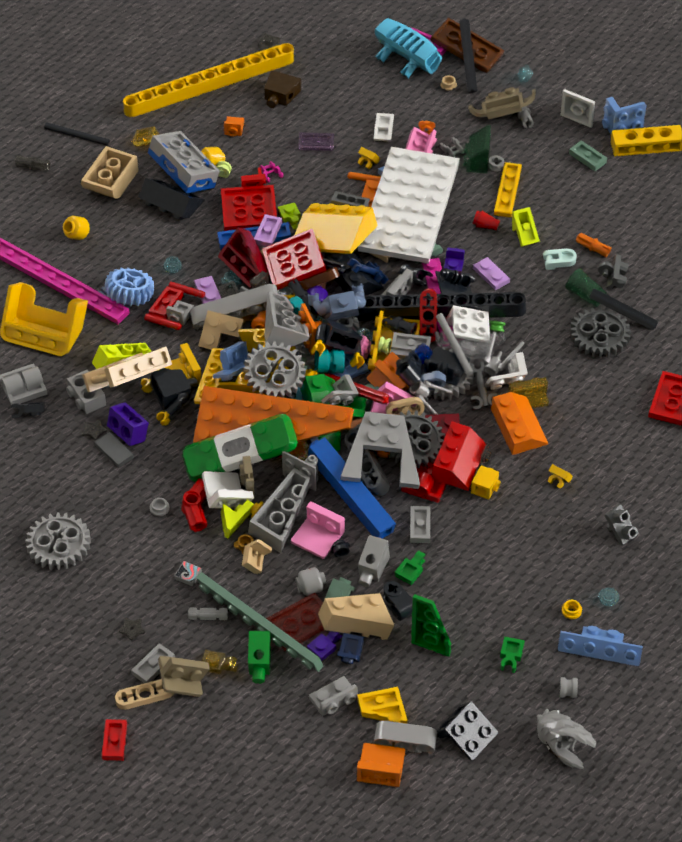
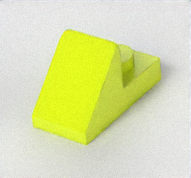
M530 207L513 211L512 231H517L521 247L540 242Z
M248 499L243 505L239 504L235 511L225 504L222 505L221 519L226 538H229L251 514L250 510L254 504Z

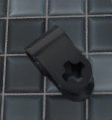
M411 351L408 356L396 361V374L409 387L414 386L421 378L422 363L416 352Z
M387 582L384 585L382 599L393 615L397 616L399 621H402L412 615L413 598L409 596L398 582Z

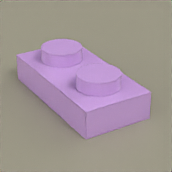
M264 215L254 237L257 245L267 247L273 244L282 225V218Z
M488 257L473 265V269L494 290L510 283V278Z
M212 276L194 280L196 289L205 292V297L201 298L203 304L221 299Z

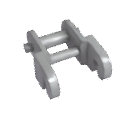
M455 137L451 138V141L455 144L451 148L445 144L443 145V143L439 144V147L445 153L448 152L450 157H455L458 153L464 154V148H462L459 144L460 141L455 139Z

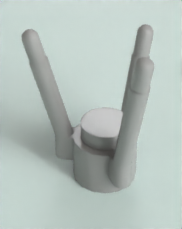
M494 331L484 359L486 363L484 372L488 375L496 376L498 371H502L504 366L524 345L523 341L501 363L502 351H499L496 357H490L496 337V332Z
M419 380L414 386L410 387V392L420 398L424 406L433 415L438 414L426 402L429 400L427 396L430 390L428 388L430 387L452 394L453 391L432 384L427 380L424 382Z

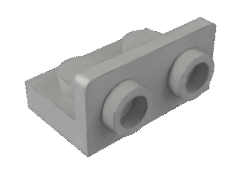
M406 269L403 274H400L390 284L382 295H406L413 287V271Z
M343 676L309 694V699L322 716L327 713L333 714L340 706L344 704L349 705L356 700L358 687L355 684L351 685L346 677Z

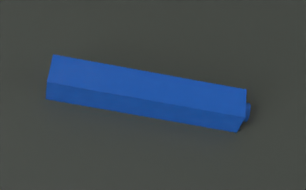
M324 437L321 440L312 442L309 446L308 457L309 455H315L318 458V470L371 535L383 539L393 533L396 523L361 480L360 482L340 480L346 462Z

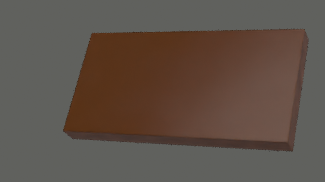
M447 18L431 36L430 41L464 60L460 24ZM471 31L475 67L488 73L504 54V50Z

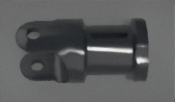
M408 264L402 265L399 271V275L403 274L406 269L413 271V283L427 287V284L422 281L426 275L433 277L430 271L421 268H411Z
M390 315L382 320V325L389 328L392 332L415 335L417 331V323L407 322L400 316Z

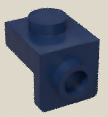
M343 633L340 651L337 653V656L342 658L341 662L353 664L354 661L359 662L364 637Z

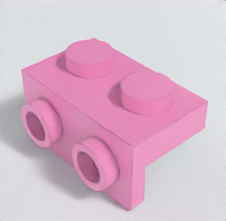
M414 127L411 130L405 149L432 154L433 150L431 148L436 143L437 138L435 136L437 131L433 130L429 135Z

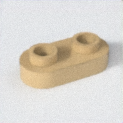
M418 397L392 401L386 406V414L399 415L402 412L404 415H407L408 410L413 415L416 410L418 415L424 412L423 401Z

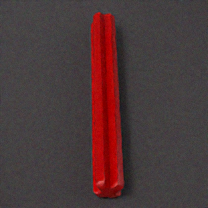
M319 373L324 374L334 379L335 381H338L341 378L330 373ZM353 382L359 396L381 404L389 402L388 394Z

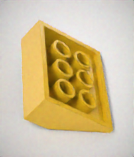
M313 203L303 213L295 235L313 228L321 252L351 254L378 225L373 207Z

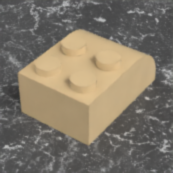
M105 146L82 178V187L118 199L138 173L137 156Z

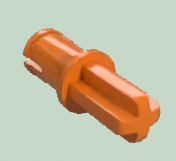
M583 233L578 234L576 238L577 243L589 248L591 252H597L604 257H607V253L611 252L612 247L599 242L597 238L593 239Z

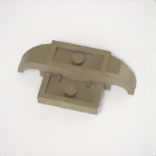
M514 87L508 88L505 92L501 93L491 92L486 96L485 102H482L481 110L475 109L472 105H469L468 109L474 116L488 117V120L521 112L522 107L528 106L533 102L536 91L533 89L531 96L528 98H523L519 88L515 89Z

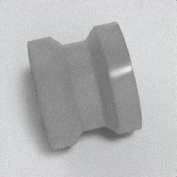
M560 677V698L570 696L572 699H577L578 678L566 679L565 677Z

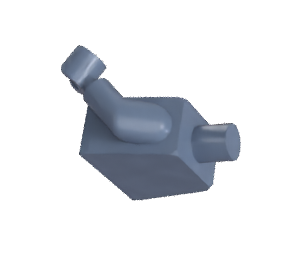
M362 283L356 287L352 285V291L327 296L322 303L319 301V293H315V295L308 294V304L313 306L317 313L324 317V320H337L359 315L358 308H363L366 304Z

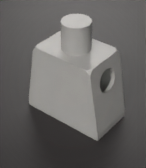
M372 535L368 536L358 563L360 576L358 583L360 585L369 587L372 580L379 582L390 558L388 540Z

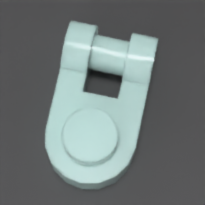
M572 249L546 250L543 252V258L546 260L545 268L551 270L559 267L573 266L576 263L577 254Z

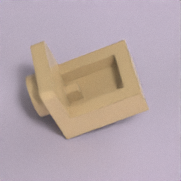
M260 539L245 545L242 566L254 574L261 573L264 556L272 552V547Z

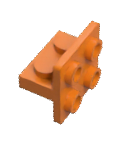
M391 352L383 361L378 359L374 364L376 368L367 376V380L374 387L380 388L384 383L388 382L405 392L409 389V386L396 374V361L400 358L394 352Z

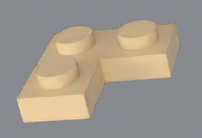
M208 310L198 346L211 350L218 348L222 333L240 338L238 330L243 328L244 319Z

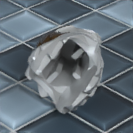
M546 709L543 715L538 714V739L546 744L549 752L559 758L564 764L572 768L583 769V763L568 749L574 752L577 740L595 748L596 741L592 734L585 730L582 725L572 721L570 717L559 713V710L549 712Z

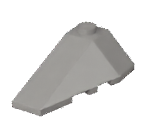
M268 291L265 343L268 342L272 346L275 341L276 345L279 346L283 342V347L286 348L288 345L292 347L309 339L308 327L305 324H301V317L294 314V307L288 298Z

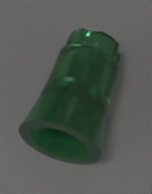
M581 268L572 273L565 285V289L577 294L596 307L600 303L589 298L591 291L597 289L607 294Z

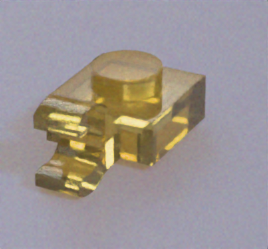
M205 650L202 662L209 663L208 672L221 674L222 669L233 672L237 671V658H226L225 653Z

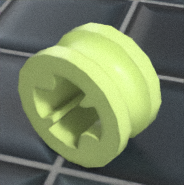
M219 161L216 167L220 170L218 176L227 178L232 170L231 165L226 161Z
M381 336L378 353L384 352L388 355L391 347V338L385 339Z

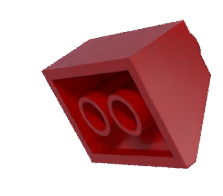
M451 422L433 464L432 476L434 480L469 491L487 446L471 427Z

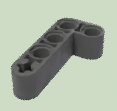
M360 424L345 435L344 440L349 452ZM363 449L361 476L366 486L378 496H383L389 491V482L373 450Z

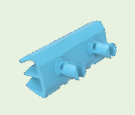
M388 18L375 29V36L384 45L375 56L378 60L384 63L391 52H396L409 60L400 71L408 79L417 67H420L429 74H433L437 70L443 57L439 54L437 48L417 31Z

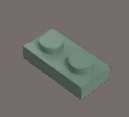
M583 141L578 142L569 149L571 156L593 171L598 170L607 163V157Z

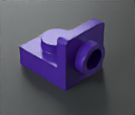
M447 248L444 268L462 271L465 250Z

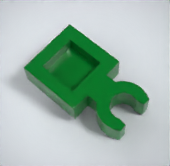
M504 637L500 658H503L501 661V671H504L506 665H511L512 673H515L516 661L521 662L525 640Z

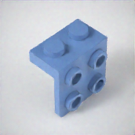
M613 97L606 98L604 119H602L603 127L608 129L610 134H612V130L642 128L646 112L645 102L620 108Z

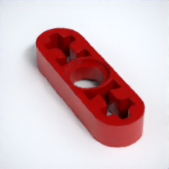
M427 288L420 295V335L427 336L423 333H426L427 325H430V333H433L430 337L431 342H433L437 336V293L435 290ZM427 293L434 297L430 301V306H434V308L429 306L423 308V305L427 306V299L424 298ZM431 311L434 318L428 321L424 319L423 313Z

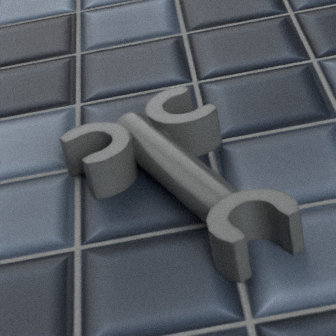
M483 361L479 364L480 369H475L474 364H470L479 391V396H473L470 399V402H478L479 404L472 408L473 411L491 407V399L497 396V393H491L487 397L482 375L484 370Z

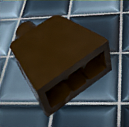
M271 70L264 88L268 107L275 108L277 104L287 106L300 93L301 78Z

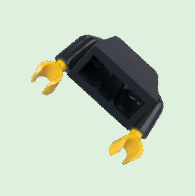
M325 319L317 327L316 343L311 349L312 354L317 350L320 357L326 349L324 345L326 344L352 353L354 358L350 361L351 367L357 365V369H359L365 362L364 358L360 356L362 353L361 340L363 337L344 324Z
M162 368L159 371L152 372L150 379L144 378L141 380L142 390L146 393L153 390L162 410H166L165 412H159L156 416L158 421L161 420V425H168L170 422L168 416L173 415L190 399L192 389L198 388L196 377L187 379L181 369L171 370Z

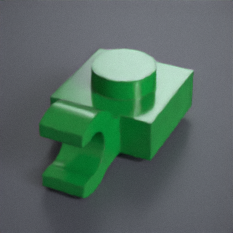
M417 551L412 560L405 558L396 569L395 577L412 586L423 572L422 564L425 562V559H423L425 554Z

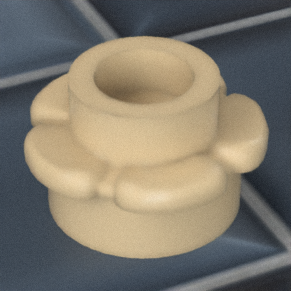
M450 75L444 76L440 83L441 88L448 91L453 90V88L457 87L456 79Z

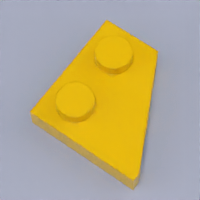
M398 687L357 695L362 717L407 724V717Z

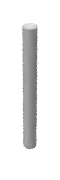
M442 313L438 314L436 318L466 375H473L474 372Z

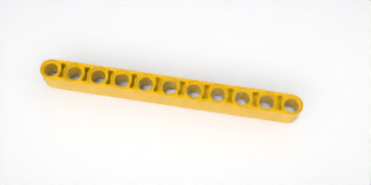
M284 43L128 95L123 99L124 113L128 117H135L290 65L294 62V47L289 43Z

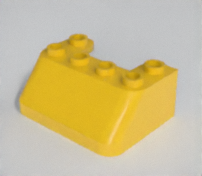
M22 282L9 285L0 328L2 339L57 356L68 354L83 329L88 301L80 298L72 299L68 304L67 313H62L34 305L36 292L31 285Z

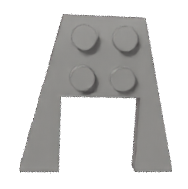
M365 411L340 480L360 482L363 449L401 453L399 487L419 489L420 481L404 416Z

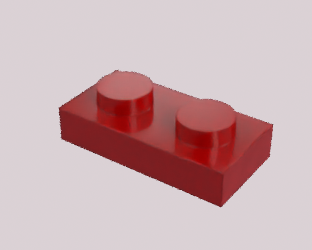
M106 719L102 760L124 761L127 720Z

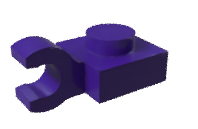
M330 631L326 637L321 633L307 645V649L323 661L336 650L335 643L342 636L340 632Z

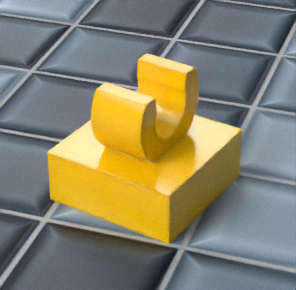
M363 147L360 148L358 153L362 157L358 160L359 165L367 161L365 167L370 169L373 165L372 162L375 164L379 163L380 158L376 153Z
M552 464L549 472L553 475L549 477L548 482L552 484L555 479H559L557 487L562 488L564 480L569 483L573 476Z

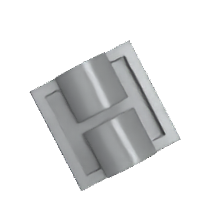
M34 363L0 375V383L11 405L14 403L21 404L47 395V389L43 383L41 372L38 366L35 367Z

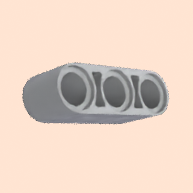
M379 721L376 725L373 743L405 748L409 752L421 753L423 751L432 754L435 751L437 731L428 726Z

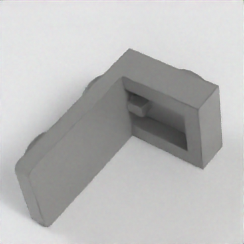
M343 375L333 384L335 391L330 392L321 402L330 405H348L352 403L359 393L350 375Z

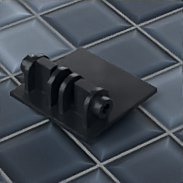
M448 268L435 271L441 294L472 293L469 284L474 282L475 277L471 273H463L462 271L450 270Z
M435 347L430 358L425 359V367L421 375L440 371L446 375V383L457 386L464 373V369L455 353Z

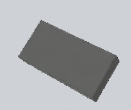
M110 432L94 442L95 446L118 468L134 458V455Z

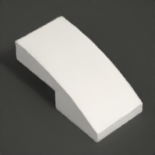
M376 114L374 141L391 142L394 114Z

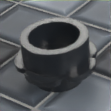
M337 540L331 546L332 553H334L335 557L348 555L350 544L344 540Z

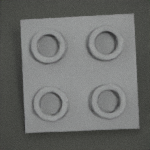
M285 451L282 452L283 475L287 477L293 468H296L310 477L309 489L316 491L318 458L315 455H309L303 461Z

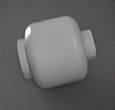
M316 567L300 571L298 577L295 578L299 593L303 592L305 596L322 592L323 584H326L324 572L320 573Z

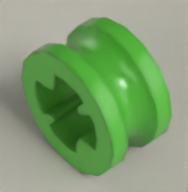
M489 321L491 325L489 331L504 332V322Z

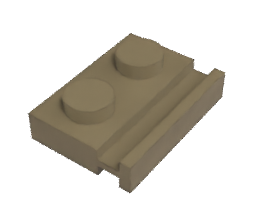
M243 456V464H239L240 483L245 485V491H253L254 495L251 457Z

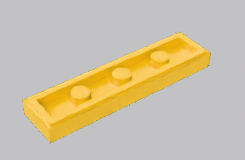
M504 162L494 215L512 217L522 164Z

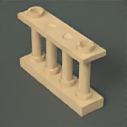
M166 346L146 354L139 353L82 374L89 393L108 385L115 387L170 366L172 362Z

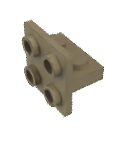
M160 656L158 658L164 692L196 697L202 696L201 680L209 671L208 662Z

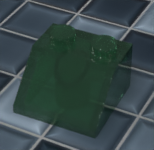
M486 125L470 135L469 143H465V153L467 155H464L463 166H466V172L487 174L491 125Z

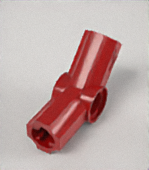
M199 478L192 488L184 493L181 511L186 515L189 528L194 532L202 531L207 527V521L201 506L207 498L203 478Z

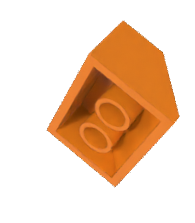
M509 392L493 397L491 410L512 455L548 445V441L526 396Z

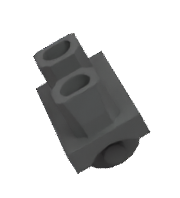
M619 254L615 255L613 262L605 261L598 267V272L603 277H607L606 289H612L613 286L623 288L627 282V277L622 275L626 274L629 264L622 262L621 255Z
M617 504L604 515L608 521L606 525L608 530L613 531L621 545H624L639 534L637 528L632 526L630 515L627 510H624L622 504Z

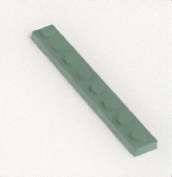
M202 572L196 577L200 584L199 588L208 595L210 592L214 595L215 601L220 605L226 604L231 613L241 615L242 620L249 626H252V624L256 626L257 631H270L271 641L279 648L285 647L287 649L286 652L294 659L296 657L302 660L301 663L309 670L313 668L317 672L323 668V664L317 655Z

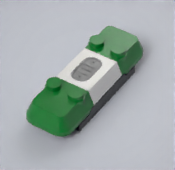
M278 414L190 444L183 449L182 458L189 479L196 482L199 478L202 479L204 471L232 473L239 471V464H243V456L251 457L252 466L280 457L284 451L287 453L293 451L297 447L298 441L291 418L286 414Z

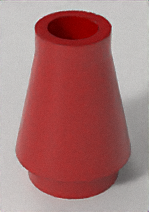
M477 211L472 224L478 228L497 231L500 220L495 219L484 211Z

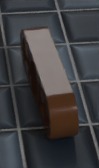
M332 267L299 281V283L306 290L339 277L340 274L337 267Z

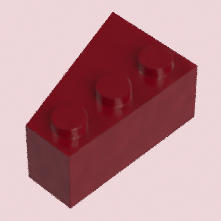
M237 227L218 257L249 288L254 289L267 285L271 281L268 267L251 231Z

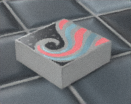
M183 561L174 578L193 586L197 580L196 577L202 572V568Z

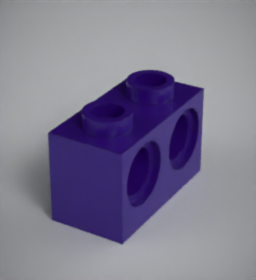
M126 402L110 407L107 426L129 446L144 442L149 422Z

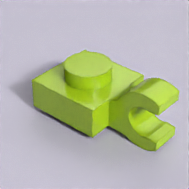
M295 202L279 206L278 212L283 222H290L292 229H297L301 214Z

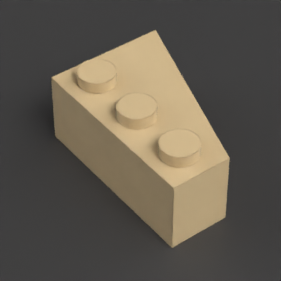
M380 593L325 598L318 613L324 629L328 631L348 634L356 632L362 633L363 637H369V635L380 636L382 640L388 639L394 627V623Z

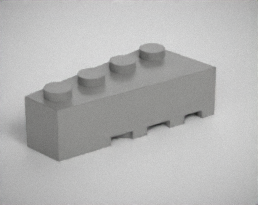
M293 468L250 520L248 534L256 539H260L272 547V549L281 553L308 492L310 477Z

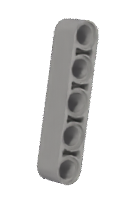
M263 285L191 308L190 314L193 328L198 330L204 326L208 310L237 318L266 310L268 291L278 294L276 285Z

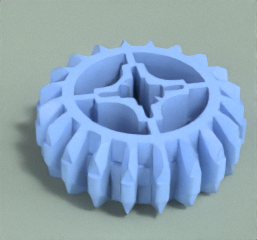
M121 267L120 270L114 269V271L107 275L104 288L107 296L111 297L112 301L116 300L117 303H123V305L139 306V304L143 305L145 302H149L150 298H152L154 281H152V277L148 276V273H142V270L138 271L135 268L129 269L128 267L124 269Z

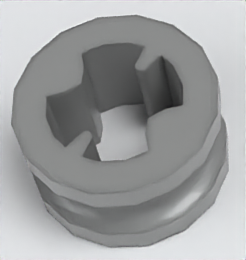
M498 155L490 157L489 169L496 172L501 171L504 167V159Z

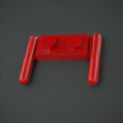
M170 282L149 309V313L145 315L144 319L145 321L180 330L182 328L181 323L167 319L166 308L168 306L173 307L177 300L180 301L183 298L184 293L204 298L205 292Z

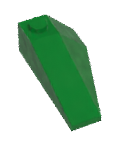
M324 374L305 376L300 388L303 400L322 403L321 400L330 392L335 391L333 384L336 381ZM341 431L318 437L319 440L325 437L337 452L340 451Z
M414 594L412 600L411 643L449 657L451 654V641L434 601Z

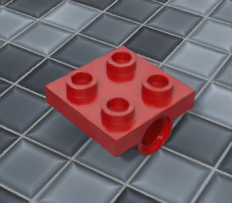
M428 462L427 467L421 464L420 469L416 466L420 481L419 489L402 487V492L439 503L447 484L434 480L432 476V463Z

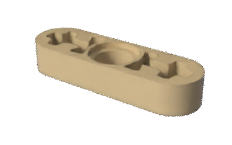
M162 679L122 689L116 693L115 701L118 708L127 710L168 699L174 693L164 692V689H162ZM143 691H149L151 693V695L148 698H142L139 696L140 693ZM134 693H136V699H137V700H134V696H133ZM125 696H126V698L128 699V701H127V702H124V701L122 700V697H125Z

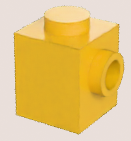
M481 465L472 481L471 493L490 499L493 491L497 492L500 487L501 481L498 480L499 472Z

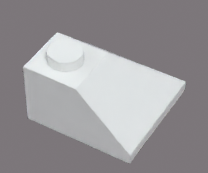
M564 89L562 93L561 116L591 128L593 126L595 101Z

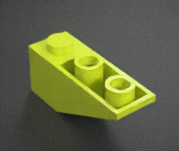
M146 343L99 345L92 364L98 369L139 353H149L151 350Z

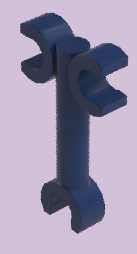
M351 258L347 263L353 267L352 271L356 273L361 271L373 275L378 283L381 281L382 284H386L389 280L379 270L380 268L376 263L372 264L368 261L364 265L354 258Z

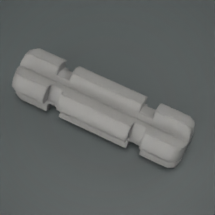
M190 607L188 618L190 620H197V618H200V620H216V618L227 620L228 609L200 608V610H197V608Z

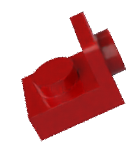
M257 168V175L241 176V187L266 184V175L262 174L261 168Z

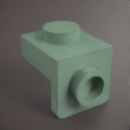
M342 577L339 580L333 578L325 598L349 596L351 590L354 591L355 587L350 585L352 581Z

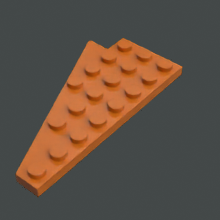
M204 386L193 443L278 414H286L291 418L297 441L300 442L350 429L354 409Z

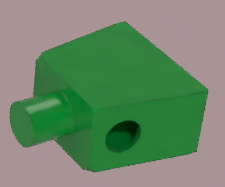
M249 631V675H253V683L262 684L265 682V675H270V631Z

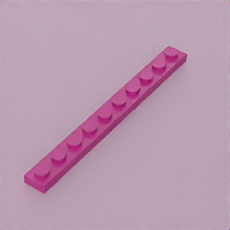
M0 238V260L71 299L80 298L87 300V308L118 325L130 314L129 308L112 301L111 298Z

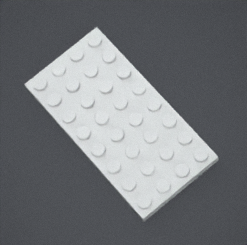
M391 147L371 206L373 207L378 226L358 246V251L429 264L460 158Z

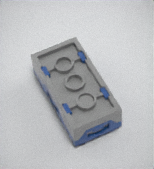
M181 131L152 136L148 154L186 193L215 188L220 170Z

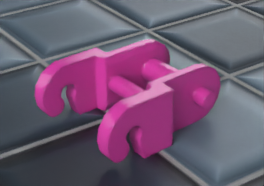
M272 161L267 166L263 167L260 165L261 171L266 175L267 183L270 182V178L267 176L269 173L275 172L281 178L283 177L279 166H275Z

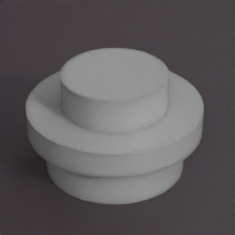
M155 498L150 504V512L155 516H164L169 512V503L164 498Z

